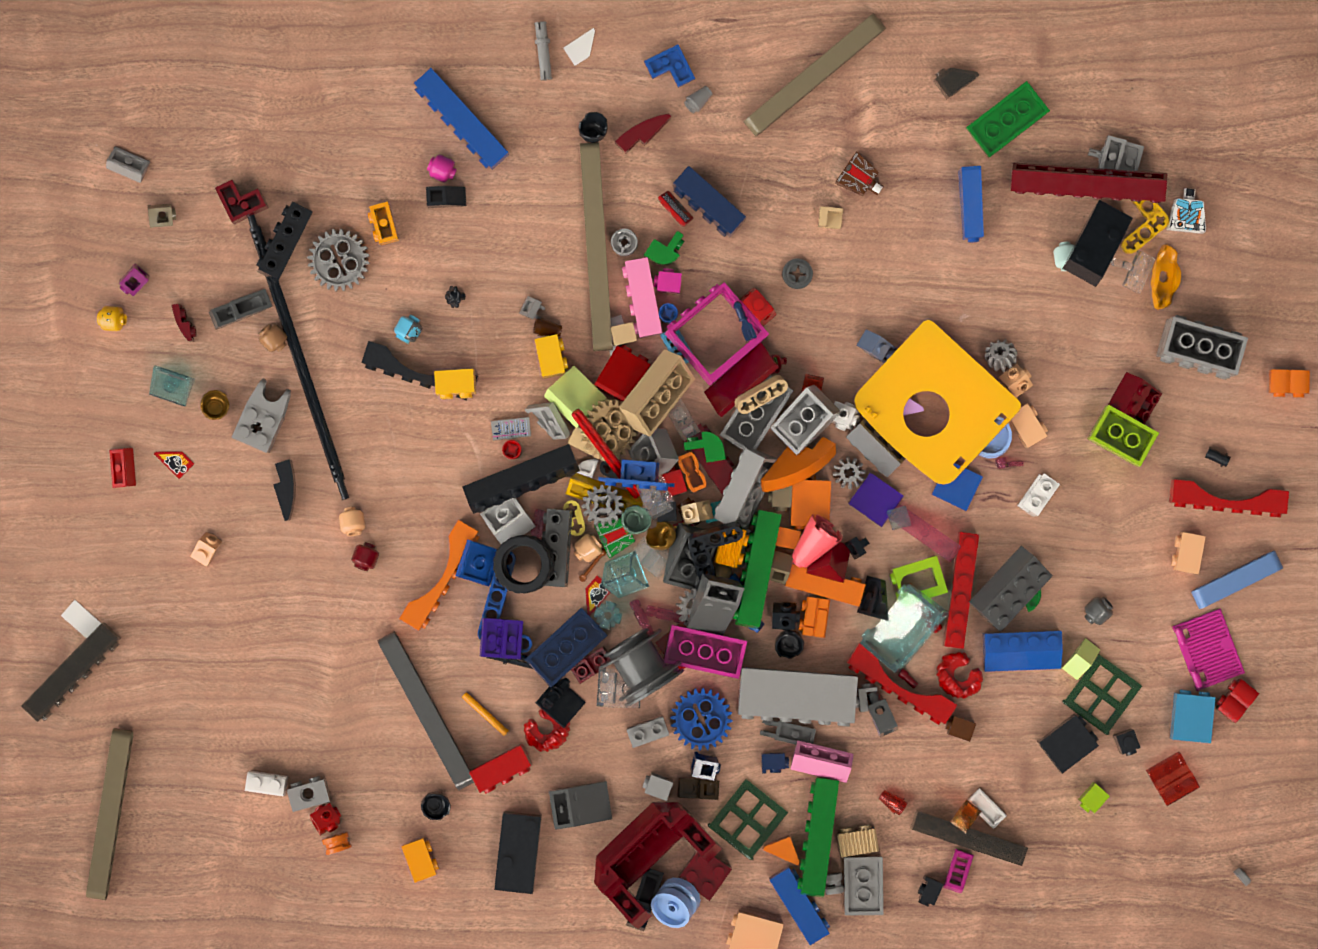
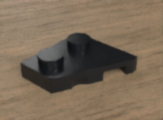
M867 576L857 613L888 621L886 581Z

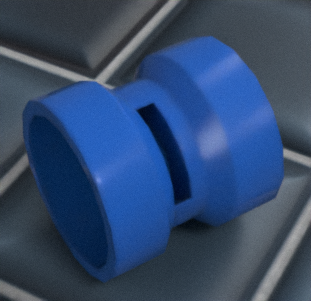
M666 303L660 307L659 317L662 322L670 324L673 320L677 319L678 310L675 305Z

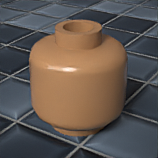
M269 323L259 332V342L269 352H274L275 350L280 352L287 345L285 343L287 335L277 324L271 325Z

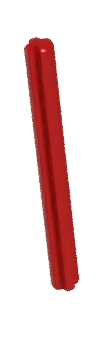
M576 409L572 412V417L620 479L621 463L580 409ZM633 484V488L625 487L635 499L642 495V491L637 484Z

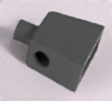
M877 691L868 694L867 698L871 704L868 706V711L879 736L883 737L898 730V725L886 699L881 700ZM879 708H881L884 712L881 715L877 714L876 710Z

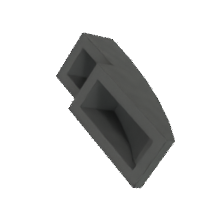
M266 289L211 309L209 315L217 330L272 307Z

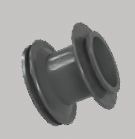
M648 627L644 628L604 654V657L608 656L610 659L601 664L599 669L614 664L628 687L626 693L619 698V701H627L624 704L625 707H629L644 699L685 671L683 668H678L682 663L681 661H677L675 664H666L652 643L651 639L662 631L661 629L647 634L649 629Z

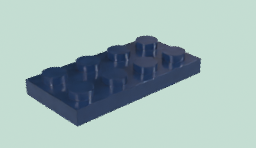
M581 607L533 651L525 661L551 688L608 635Z

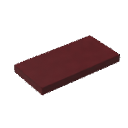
M760 342L705 390L704 393L717 414L723 417L735 406V400L738 396L761 384L779 366L766 346Z

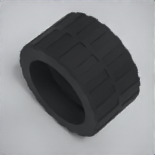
M520 535L511 537L503 542L495 552L496 554L493 559L495 577L502 586L514 593L525 594L537 591L550 581L554 573L555 562L551 548L545 541L536 536ZM519 546L533 548L541 558V571L530 582L516 581L507 570L508 555Z

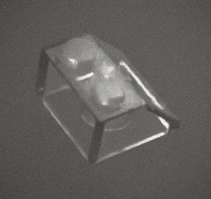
M616 668L599 669L596 706L640 708V701L629 707L624 705L627 702L626 700L619 701V698L626 693L628 687Z

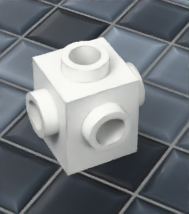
M835 401L834 405L841 412L831 423H834L835 427L845 431L849 429L852 431L853 427H856L859 423L860 413L855 409L856 406L849 402L842 404Z

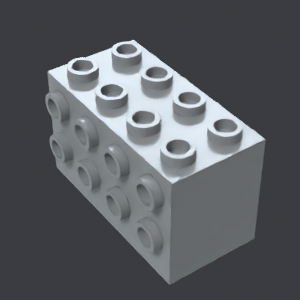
M1179 315L1166 320L1156 357L1161 358L1160 361L1169 364L1177 362L1179 367L1186 369L1195 367L1198 368L1197 372L1203 374L1216 373L1215 377L1225 380L1238 375L1248 338L1242 336V333L1235 331L1226 332L1224 328L1205 326L1204 322L1196 320L1191 322L1186 320V317Z

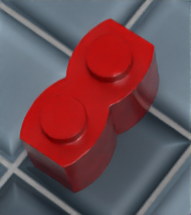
M1234 679L1228 686V693L1225 696L1222 694L1216 701L1217 706L1215 709L1232 723L1238 722L1260 694L1242 679L1237 681Z

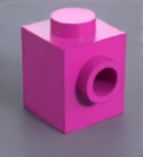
M663 268V272L659 271L658 276H654L653 287H657V292L680 294L682 273H674V269Z

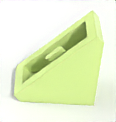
M1085 638L1062 669L1078 680L1092 666L1100 649Z

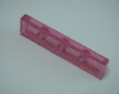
M898 504L888 518L895 525L949 562L952 561L961 548L959 544L901 504Z

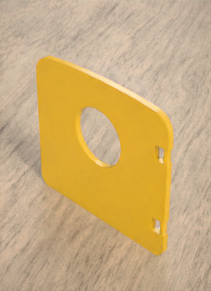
M931 320L924 321L863 385L855 396L856 409L867 422L918 470L935 483L943 485L954 481L1021 409V403L1015 396ZM924 391L940 395L946 401L950 412L946 427L937 435L930 437L914 434L906 426L903 417L907 401L913 395ZM1002 413L1007 418L998 425L995 420ZM962 457L965 462L957 469L953 464Z

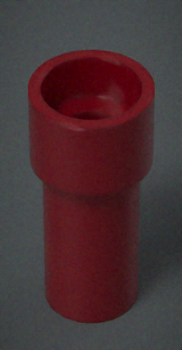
M905 668L898 673V676L902 680L904 679L913 689L919 684L909 675Z

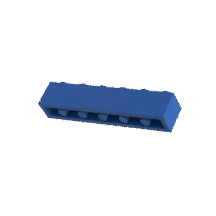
M432 68L414 82L417 87L414 90L421 98L425 96L430 101L427 103L434 112L438 110L443 115L440 119L447 126L450 124L455 129L453 133L460 140L464 138L468 143L466 147L473 155L477 153L481 157L479 161L486 169L490 167L493 170L509 155L508 151Z

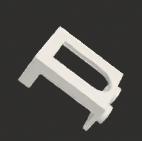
M1039 474L1017 506L1033 517L1038 516L1060 484L1046 474Z

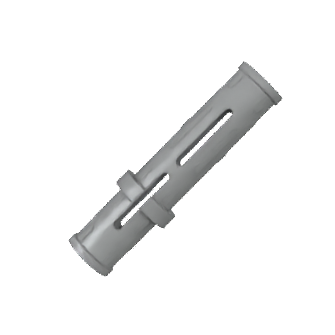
M544 21L534 23L537 39L535 44L538 49L541 81L552 79L548 45L550 39L547 36V22Z

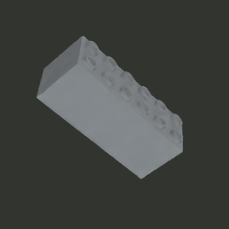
M742 667L738 715H742V719H753L754 716H761V720L773 721V717L780 718L782 722H792V719H799L800 723L811 724V720H816L821 725H831V722H837L838 726L849 727L850 723H855L858 677L856 675Z

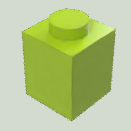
M1093 782L1078 798L1082 802L1079 806L1087 813L1090 810L1096 813L1110 796Z

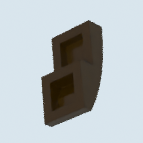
M679 778L678 797L718 800L720 781Z

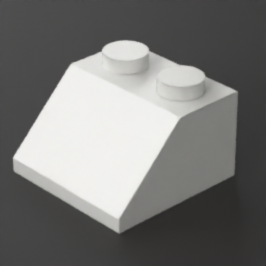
M516 498L504 501L501 505L489 507L480 513L500 544L511 537L525 535L536 527Z

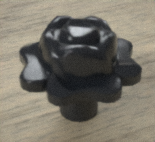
M450 286L449 291L445 295V299L451 305V308H458L461 300L466 298L465 293H460L457 286Z

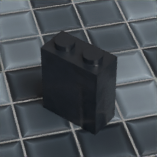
M1075 714L1037 741L1062 774L1099 746L1097 744L1099 740L1093 731L1088 732L1085 728L1087 725L1085 720L1081 716L1077 717Z

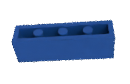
M789 866L769 877V880L809 945H812L830 934L828 931L830 925L825 917L821 919L817 912L820 909L815 901L810 902L807 897L808 895L800 894V889H797V879L800 877L794 868L790 870Z

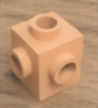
M1018 364L999 376L1003 386L1016 398L1033 386L1029 379L1032 377L1026 368L1022 369Z

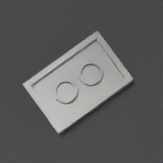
M882 856L844 857L845 915H883Z

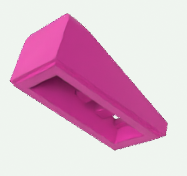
M955 849L943 888L957 893L963 892L974 855ZM957 857L963 858L968 861L967 863L958 861ZM958 865L964 867L965 870L963 871L961 869L955 868L954 866ZM952 872L957 873V874H960V875H963V876H962V878L953 876V875H952ZM950 880L959 882L960 885L958 886L949 882Z

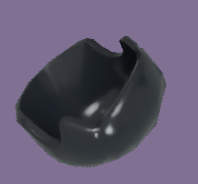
M598 112L585 114L584 119L579 123V135L585 141L591 143L601 141L608 131L606 117Z
M783 631L776 638L775 650L779 657L792 659L800 655L804 649V640L800 633L796 631Z
M430 792L421 801L423 815L430 820H441L450 813L451 804L448 797L442 792Z

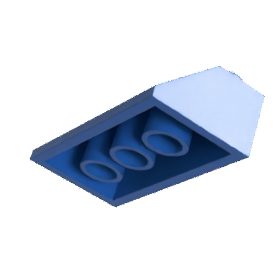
M1062 631L983 633L984 672L1061 669L1063 644Z

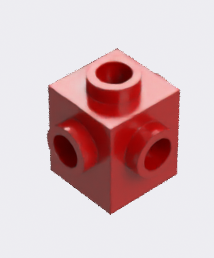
M330 803L327 805L322 804L315 809V812L310 814V821L321 836L326 832L331 833L339 827V817H341V814L337 807L333 808Z

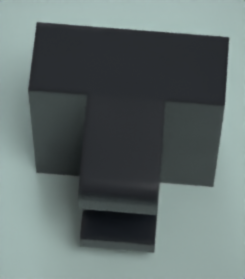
M854 537L844 544L855 560L867 553L864 547L870 543L866 537L860 541L857 537Z

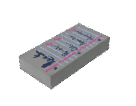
M529 417L491 421L493 441L531 436Z

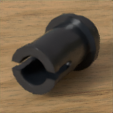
M1209 447L1205 458L1220 464V467H1227L1231 456H1228V453L1224 454Z

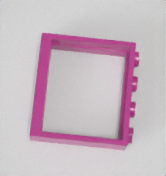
M725 282L720 286L718 284L713 286L709 290L711 294L706 298L704 296L700 297L695 302L697 306L692 310L687 308L681 314L682 318L678 322L673 320L667 326L668 330L665 333L667 338L709 386L769 335ZM721 294L732 307L736 301L743 305L745 315L748 317L746 320L752 325L757 338L750 340L710 375L677 337L675 332Z

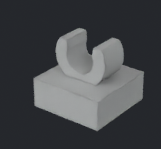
M527 296L519 313L530 319H540L541 317L537 316L536 313L538 309L545 310V307L541 305L542 302Z

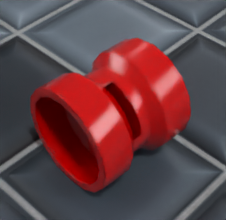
M509 440L504 443L502 452L506 458L514 460L521 455L522 447L517 441Z

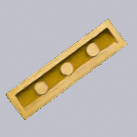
M576 473L571 476L565 494L583 500V497H589L587 491L594 492V486L598 490L601 485L604 486V489H607L608 486L601 481ZM611 486V492L617 490V496L622 497V500L619 502L624 504L623 508H619L622 512L633 505L642 507L645 497L639 496L635 499L628 491ZM600 494L598 496L602 497L606 496L607 494ZM613 501V503L611 504V508L614 511L616 506L615 501ZM601 503L599 504V506L607 508L606 503L604 505Z

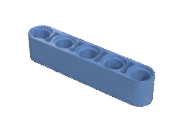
M1272 551L1194 589L1191 593L1198 608L1202 609L1283 569V566L1276 551Z

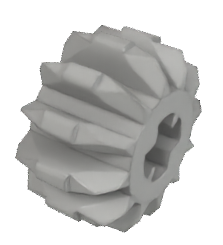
M998 339L996 344L991 342L990 347H986L985 361H987L990 368L994 367L996 372L999 369H1002L1004 372L1006 367L1011 369L1012 364H1016L1017 350L1013 343L1008 344L1006 339L1003 342Z
M846 457V464L840 459L839 463L842 467L834 465V468L839 470V472L832 474L833 476L839 475L840 477L835 480V483L843 481L841 488H844L846 483H848V489H852V482L858 487L859 483L856 479L864 481V478L859 476V474H864L865 470H858L863 464L859 463L856 466L857 458H854L852 463H850V457ZM853 469L854 476L846 478L844 470Z

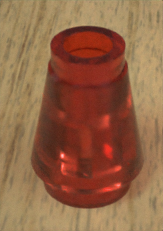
M886 790L878 798L894 815L898 814L900 816L908 805L904 801L905 798Z

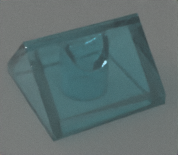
M154 365L149 395L185 407L195 379Z
M636 551L608 561L604 565L601 585L618 598L649 587Z

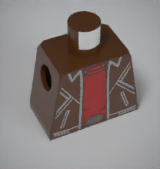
M857 151L835 182L838 186L861 196H864L867 190L878 195L883 188V185L874 180L879 172Z

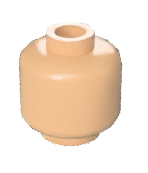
M347 507L339 515L341 531L347 536L360 535L365 529L364 514L361 510H357L356 507Z
M585 534L575 542L574 547L576 550L574 554L580 561L591 562L602 553L601 547L603 545L596 535Z

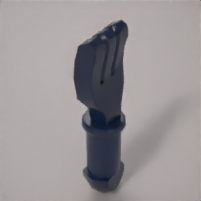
M736 301L733 307L738 315L739 322L742 323L741 330L746 342L757 338L752 325L746 320L748 317L745 315L743 305Z

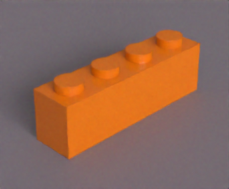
M792 564L785 586L860 606L866 585L861 583L862 579L851 577L850 580L845 579L844 583L807 574V568H799Z

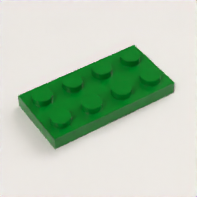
M1026 81L967 126L966 130L987 157L990 158L1049 113L1050 110Z

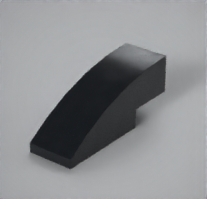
M291 459L275 464L280 482L273 484L284 521L291 520L296 497L295 472Z
M650 868L643 874L635 896L649 913L652 910V899L658 892L664 873ZM627 920L626 926L637 929ZM648 920L638 930L644 932Z

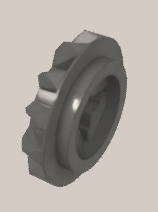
M792 259L783 268V280L793 289L805 288L812 280V267L803 259ZM799 266L800 273L806 274V276H800L796 282L795 276L789 274V272H795Z

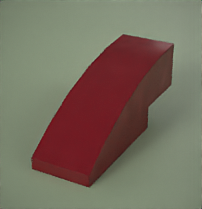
M669 113L659 115L633 126L615 141V144L625 154L638 141L645 146L668 123L671 115Z

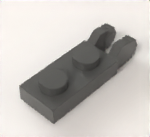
M763 720L762 722L765 725L777 726L776 734L761 730L760 735L795 745L797 740L811 744L814 742L816 733L814 728L782 721Z

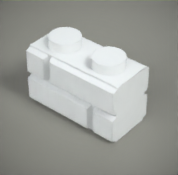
M250 770L247 773L245 791L284 796L286 794L288 776L265 772L259 773L258 771Z

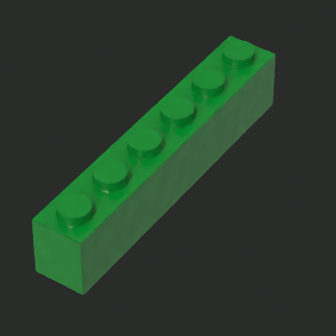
M758 510L752 516L751 525L754 528L753 533H749L748 544H750L749 552L746 551L744 563H747L746 569L742 570L740 581L743 582L744 591L739 607L733 616V619H736L735 625L754 629L760 628L782 514Z
M816 778L815 782H811L810 793L813 794V799L809 801L807 812L811 814L810 820H806L805 832H808L807 840H803L802 851L806 852L805 859L801 858L800 870H803L802 878H798L797 889H800V894L822 898L825 895L839 781Z

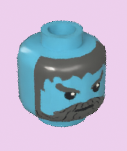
M411 314L409 317L402 316L394 328L395 337L407 344L415 342L423 329L419 324L420 320Z

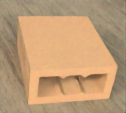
M738 910V914L733 915L731 925L734 926L733 933L728 934L726 944L729 945V949H777L784 924L777 920Z

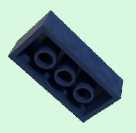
M690 166L673 182V192L681 199L685 197L688 200V205L694 211L699 210L702 212V218L709 224L713 222L717 226L716 230L725 237L727 235L731 237L745 222L746 216Z

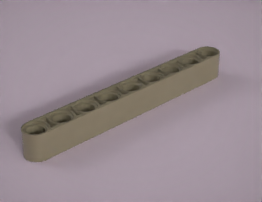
M874 13L752 113L744 121L745 125L755 137L758 136L881 34L886 27Z
M114 728L112 731L86 891L87 898L106 900L108 896L133 742V731Z

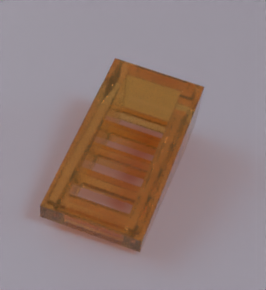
M966 799L950 822L966 833L982 811Z

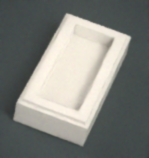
M980 788L966 801L993 829L1007 816Z

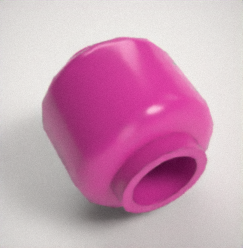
M440 154L436 157L433 156L427 167L430 177L443 183L447 182L449 178L453 179L457 171L454 168L455 162Z

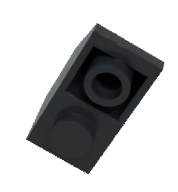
M426 187L427 207L467 206L466 187Z

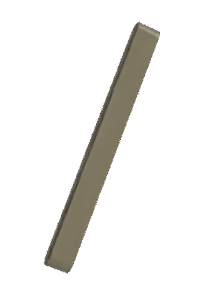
M599 142L581 143L580 154L593 351L613 350L610 329L611 317Z

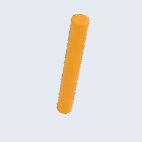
M466 692L461 697L503 736L506 735L509 730L470 694Z

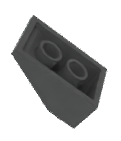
M678 523L675 530L676 539L668 553L663 578L664 583L689 590L691 588L698 590L700 579L689 550L688 537L694 532L705 529ZM714 534L710 536L711 540H718ZM694 540L697 549H699L700 545L698 540ZM717 547L708 549L711 559ZM699 555L696 559L704 561L707 559V556Z

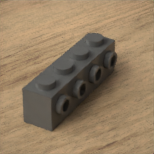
M550 508L547 509V512H544L543 523L546 524V531H543L542 540L551 548L555 562L554 573L550 581L544 586L568 587L573 510Z

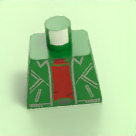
M618 518V521L612 520L611 526L608 522L605 523V527H602L601 523L595 526L609 558L635 542L633 535L624 530L621 518Z

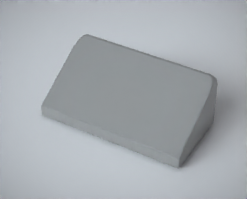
M114 147L107 159L106 168L141 183L150 161Z

